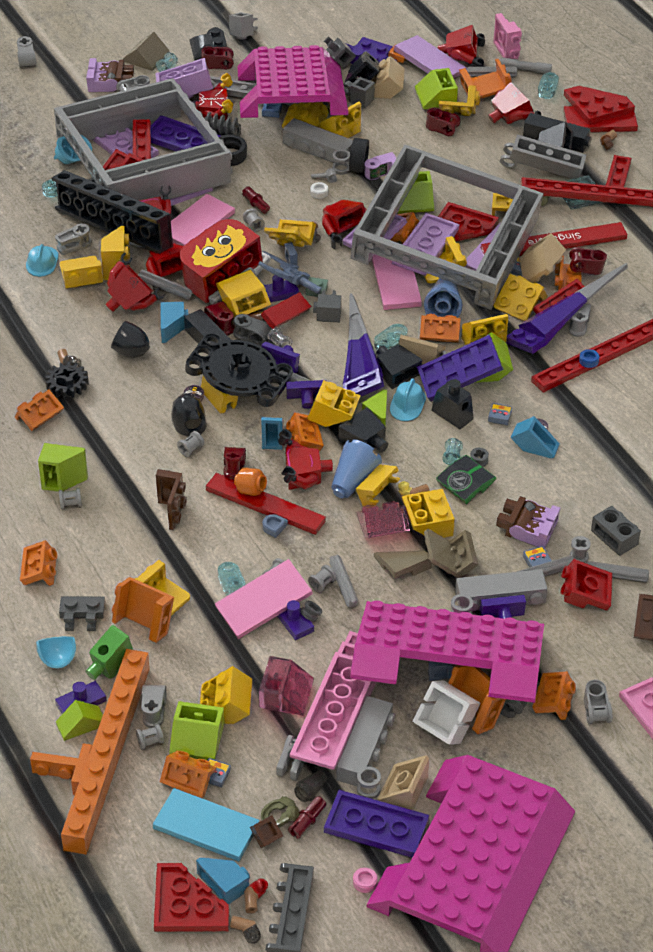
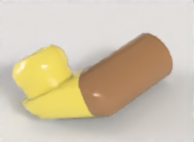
M406 481L398 484V492L401 496L430 491L427 484L416 488L409 487V483Z

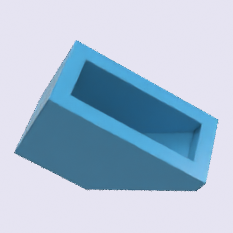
M161 302L162 343H166L185 329L184 316L188 315V309H184V302Z
M535 416L517 423L511 435V439L524 452L547 458L555 457L560 444Z
M262 417V449L282 450L283 446L278 443V439L280 438L279 433L284 429V418Z
M201 857L196 860L197 874L220 900L223 899L228 904L242 896L245 889L249 886L250 875L244 867L240 868L233 860Z

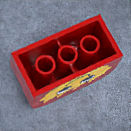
M234 219L218 221L205 229L201 234L185 244L180 251L185 286L207 304L209 296L218 290L216 283L238 275L248 267L255 269L259 266L260 261L263 262L260 236L240 221Z

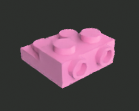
M502 13L495 14L493 43L503 58L518 59L521 50V29L518 28L514 21L508 22Z

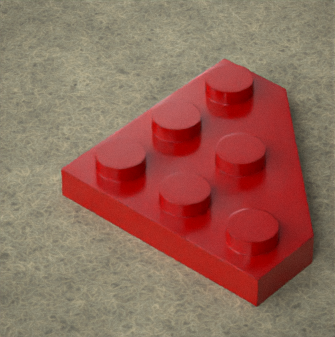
M580 85L564 89V97L587 124L635 111V105L627 96Z
M448 202L438 215L440 218L459 224V230L453 237L455 242L488 235L499 223V217Z
M157 863L154 932L229 931L228 903L214 895L212 889L199 878L196 879L190 874L188 868L182 863Z

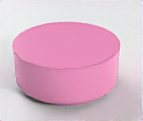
M370 868L358 869L353 875L354 888L362 893L372 892L377 886L376 872Z

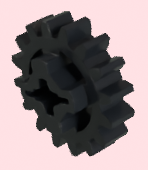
M67 362V365L59 363L60 367L52 366L53 371H47V376H45L46 389L50 390L53 394L56 393L57 398L61 395H64V399H67L69 395L75 398L76 393L81 395L82 390H87V385H89L88 372L84 371L83 366L78 368V363H75L73 366L70 365V362Z

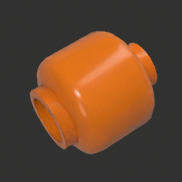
M242 468L235 476L234 484L239 493L257 496L265 490L267 478L260 469Z

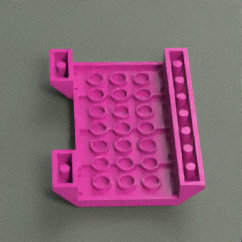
M318 45L304 48L302 46H293L292 48L277 46L269 49L268 47H258V49H253L237 66L238 81L255 80L256 72L257 84L240 101V118H257L258 104L328 102L330 115H348L340 64L323 47Z
M367 601L355 642L350 678L396 684L399 674L400 657L492 669L488 697L535 703L544 624L533 620L526 622L518 621L514 618H495L492 615L479 616L472 615L469 612L456 613L446 609L433 610L423 606L409 607L400 603L386 604L381 601Z
M470 755L447 759L444 761L426 794V798L439 802L441 805L409 863L386 868L366 907L386 916H389L392 909L396 908L480 943V952H508L575 815V810L553 787Z

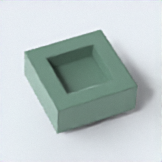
M309 277V281L325 290L326 294L328 280ZM306 288V295L318 297V294Z

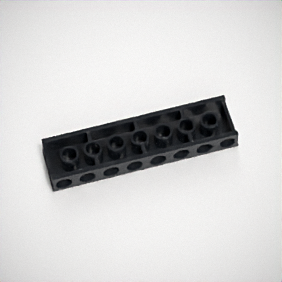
M66 170L52 177V181L56 182L58 205L55 206V210L109 233L120 226H124L125 234H129L130 242L158 254L173 247L170 213Z

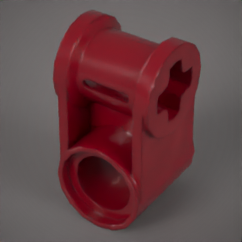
M206 46L202 49L201 59L205 58L208 69L227 70L231 69L234 65V60L232 59L234 52L229 47Z
M439 108L427 110L426 128L430 131L452 136L455 133V128L461 123L460 117L454 113H449Z
M573 248L569 252L571 259L570 269L576 273L600 275L603 272L607 254L602 250Z
M224 301L204 307V313L227 336L233 334L234 326L232 320L234 314Z
M225 447V467L223 471L225 477L235 478L238 472L244 468L246 448Z

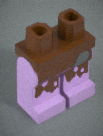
M90 58L86 77L88 92L116 91V85L119 81L134 77V65H125L124 59L119 60V62L115 60L97 62V58Z
M522 496L519 497L518 501L507 498L503 512L511 515L499 513L496 526L506 529L505 536L511 538L513 536L531 545L543 546L545 549L558 523L560 507L552 505L550 509L538 505L534 501L526 500Z

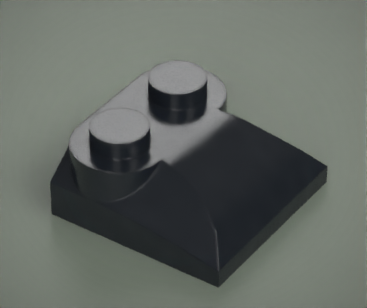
M218 27L209 29L207 34L189 39L194 61L201 59L202 49L206 46L227 47L224 32Z

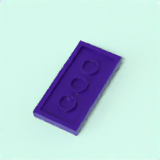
M160 115L151 125V143L177 152L208 144L196 127Z
M338 790L324 825V833L412 858L424 836L429 822V815Z

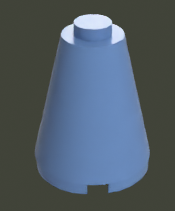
M439 278L425 297L424 310L426 315L435 314L438 317L453 315L458 318L461 314L463 304L457 285Z
M349 440L346 441L331 486L335 496L339 498L350 497L371 472L382 463L379 453L376 456L373 453L374 448L359 440H353L350 443Z

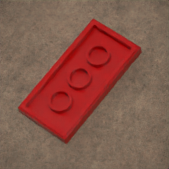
M564 106L563 109L565 122L589 128L590 132H609L611 130L615 132H631L638 130L635 111L587 124L573 106Z

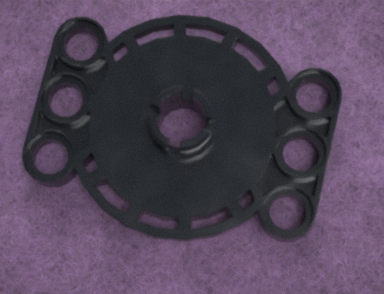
M214 333L206 334L187 358L185 364L187 374L191 376L203 374L211 386L232 396L245 397L256 395L257 402L264 407L274 405L286 388V382L291 381L293 368L285 363L276 365L275 359L263 347L243 340L222 341L221 337ZM208 341H214L217 344L211 345ZM199 353H206L208 356H200ZM195 364L198 365L199 368H192L189 365ZM285 371L288 375H282L279 372ZM271 383H277V384H279L280 386H279V387H273V386H271L270 384H271ZM262 395H268L271 399H264Z

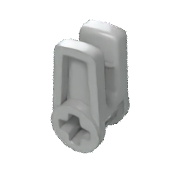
M77 224L55 235L58 243V252L61 255L88 248L91 245V238L88 235L90 233L89 226Z
M288 735L277 764L276 774L278 776L285 774L289 762L294 759L290 757V752L296 741L292 735ZM295 759L292 762L290 770L292 780L297 781L304 766V761Z

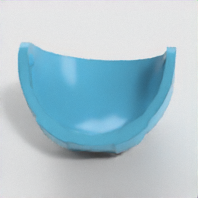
M62 636L36 641L37 653L47 666L51 668L65 667L75 656V638Z

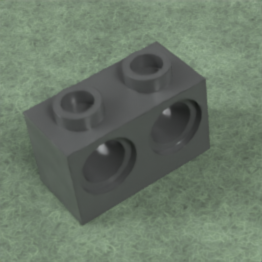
M613 506L596 514L592 519L591 531L619 556L639 544L641 530Z

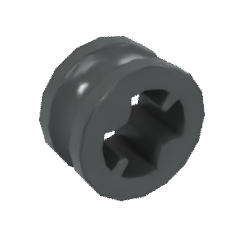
M479 447L471 451L470 458L479 465L485 467L488 464L489 453L486 449Z
M306 601L305 607H302L300 610L301 614L312 622H316L318 616L323 612L312 601Z

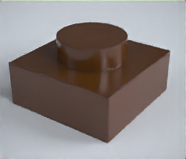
M273 815L250 827L260 848L283 837Z

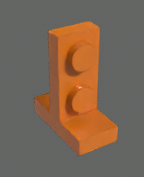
M83 743L78 758L32 752L30 758L32 773L72 779L73 795H75L92 744Z

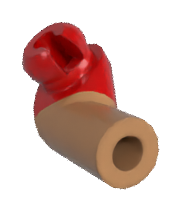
M263 878L254 881L244 891L247 913L252 914L258 911L257 900L265 894L269 886L268 882Z

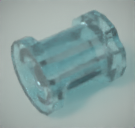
M167 52L163 59L156 62L158 71H165L176 66L178 58L174 53Z
M449 438L445 442L446 451L442 456L443 462L451 465L461 458L460 451L463 449V443L460 440Z

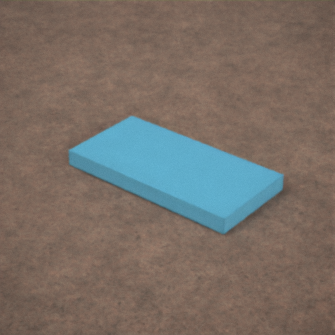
M174 788L153 822V829L240 861L254 836L250 827L258 823L259 820Z

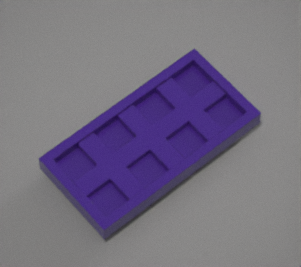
M490 335L417 367L430 402L434 401L436 391L452 379L459 380L461 383L460 387L463 388L504 370Z

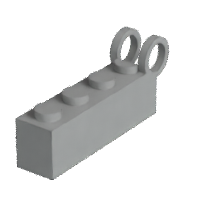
M295 118L283 128V144L333 162L332 168L336 174L344 175L349 172L348 161L353 140ZM344 165L347 169L338 170L336 166Z
M517 134L515 143H506L503 150L508 155H502L500 163L508 168H515L520 163L579 180L586 154ZM504 159L512 160L514 163H507Z
M539 569L456 578V595L451 600V612H469L472 614L473 611L480 610L481 599L517 595L525 596L526 605L546 603L547 585L543 571Z
M369 696L364 701L338 762L336 780L357 786L358 795L374 799L380 794L379 783L381 781V774L372 765L379 760L381 754L380 746L386 743L388 726H393L396 714L392 713L393 703ZM373 773L377 776V779L371 778ZM361 786L367 789L375 787L377 789L372 794H366L362 792Z

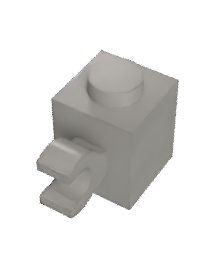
M243 12L229 15L230 35L237 36V39H246L247 36L253 35V30L258 29L257 26H253V22L257 21L258 18L253 17V14Z

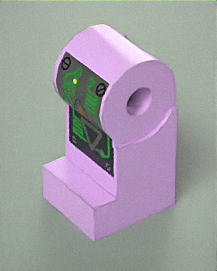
M393 152L366 160L364 163L365 177L369 180H376L380 176L387 175L396 160Z

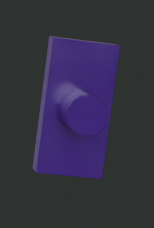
M276 275L272 277L271 284L264 285L270 303L286 300L299 293L297 285L288 280L284 281L283 278Z
M268 342L262 344L261 347L272 355L276 365L285 363L293 368V373L298 372L300 354L295 353L291 346L285 345L282 348Z
M323 380L286 382L287 399L301 398L302 408L310 409L314 403L313 398H316Z
M517 595L481 599L480 616L492 615L495 618L503 619L525 615L526 607L525 596Z
M292 600L287 603V610L277 617L296 641L313 633L314 625L301 614L300 603Z
M96 680L87 685L81 681L76 682L72 686L73 691L55 699L56 706L62 714L75 700L96 706L107 701L105 693Z

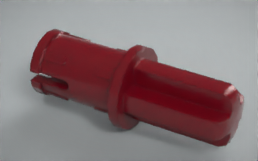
M250 186L242 190V196L250 202L251 206H256L263 214L270 210V206L263 200L262 195L257 194Z
M320 796L315 797L305 810L299 812V817L288 828V832L293 837L296 836V839H300L310 825L315 824L316 817L327 805L326 801Z

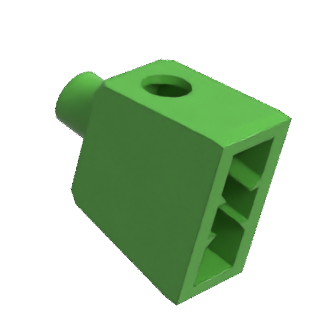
M110 626L89 652L93 663L85 672L91 679L96 680L101 674L112 679L118 674L126 649L133 650L129 636L116 626Z

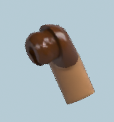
M611 130L600 138V143L604 146L605 150L613 147L611 141L617 137V133Z

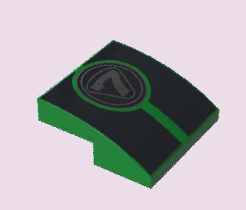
M468 455L453 462L436 477L438 483L465 504H468L479 491L484 493L497 479Z

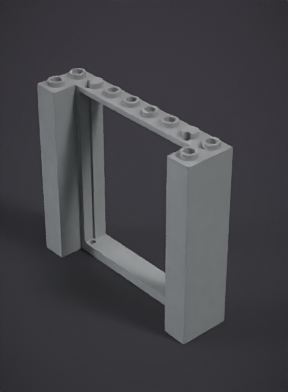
M173 78L54 108L56 138L58 139L63 136L66 138L97 184L122 194L125 193L136 200H144L159 196L163 199L159 191L161 186H163L162 191L168 193V185H170L172 190L168 198L172 199L231 183L233 171L230 162L232 160L230 149L226 148L223 140L219 139L216 131L210 127L209 122L203 118L202 113L196 109L195 104L189 100L188 95L182 91L181 86ZM182 109L208 144L104 170L81 135L88 140H93L97 136L100 138L105 137V134H116L117 130L119 133L124 132L125 128L132 130L133 120L150 119L151 124H153L160 115L171 119L181 117Z
M404 144L353 233L350 259L368 265L374 254L474 290L476 291L474 304L492 310L496 298L538 220L543 193ZM422 167L513 199L476 271L383 238L415 183Z

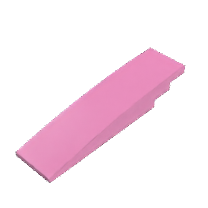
M349 631L345 642L343 641L338 652H335L290 752L291 758L332 770L338 764L367 696H371L377 683L350 678L358 633Z

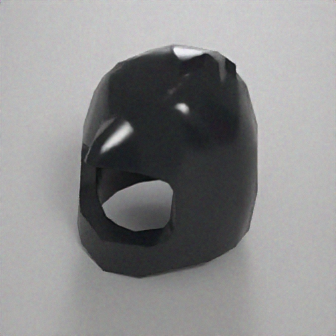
M124 321L112 341L111 348L125 357L136 358L143 356L150 349V341L147 334L140 327Z
M183 393L173 401L171 411L175 430L186 436H190V433L193 431H197L201 435L206 429V415L201 401L189 393ZM202 419L200 426L197 428L189 429L186 427V421Z

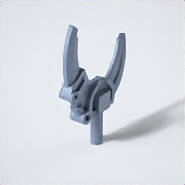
M262 250L271 259L280 263V267L284 271L278 268L275 269L261 261L258 265L295 285L301 284L316 294L321 292L322 288L309 281L310 275L299 271L298 265L286 263L280 258Z

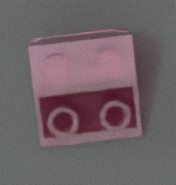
M399 502L382 503L380 508L374 505L363 506L362 511L356 512L365 538L410 531L406 506L399 505Z
M269 656L259 689V708L304 716L314 678L293 660Z

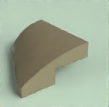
M424 550L374 553V558L383 570L387 568L394 578L409 572L415 576L432 568V563L428 557L429 553Z

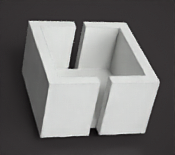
M444 680L432 681L424 700L427 702L436 701V703H421L412 722L449 745L461 744L470 726L466 722L473 720L481 703Z

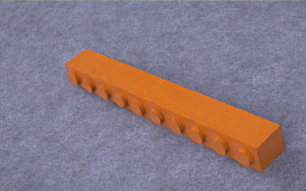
M126 649L61 833L63 851L87 855L142 693V686L145 684L150 670L148 652Z

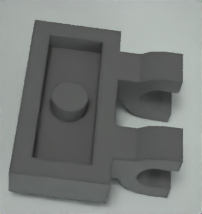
M61 596L59 617L64 618L65 631H74L75 618H86L87 631H96L97 618H104L105 597Z

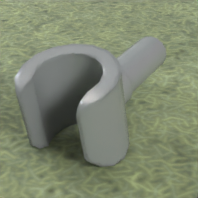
M329 168L326 173L311 174L312 179L327 178L330 183L337 181L336 172L333 168Z

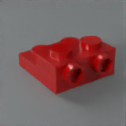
M573 559L568 566L563 568L561 577L565 579V582L561 587L560 593L564 595V602L583 609L589 604L608 611L611 607L612 598L611 572Z

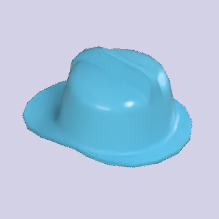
M81 135L86 144L88 145V147L92 151V146L89 140L83 135ZM64 136L58 138L54 159H58L64 164L81 161Z
M44 244L33 247L26 261L27 271L33 276L38 277L51 274L57 264V250L44 246Z
M413 378L410 382L401 383L390 404V413L397 420H414L423 409L426 396L421 386L415 383Z

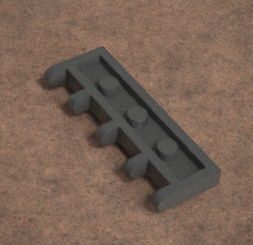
M282 863L279 870L288 873L287 882H278L276 889L285 892L283 903L273 904V911L281 913L280 923L270 924L269 932L278 935L276 944H266L265 950L267 952H301L314 867Z

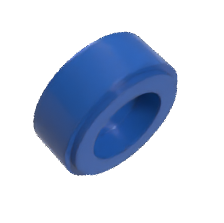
M586 349L580 353L579 362L586 368H593L598 365L600 356L598 352Z

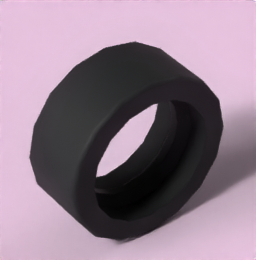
M237 135L220 136L219 139L223 140L226 148L237 149V151L231 152V166L244 162L247 156L245 140Z
M353 139L349 158V171L365 172L364 163L368 160L369 155L368 139Z

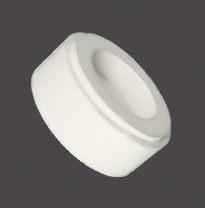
M322 182L312 184L310 187L311 196L316 199L327 197L328 186Z

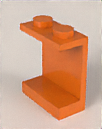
M495 59L496 72L474 78L470 77L466 68L459 69L461 85L467 96L469 85L476 86L481 99L496 95L498 90H503L509 83H512L511 76L507 73L505 65H502L499 59Z
M131 577L120 582L115 588L116 598L112 607V623L116 624L126 617L150 628L149 640L157 643L168 634L174 597Z
M456 665L452 669L449 684L481 703L475 714L477 718L472 730L479 735L494 729L506 699L488 697L491 678L479 667Z

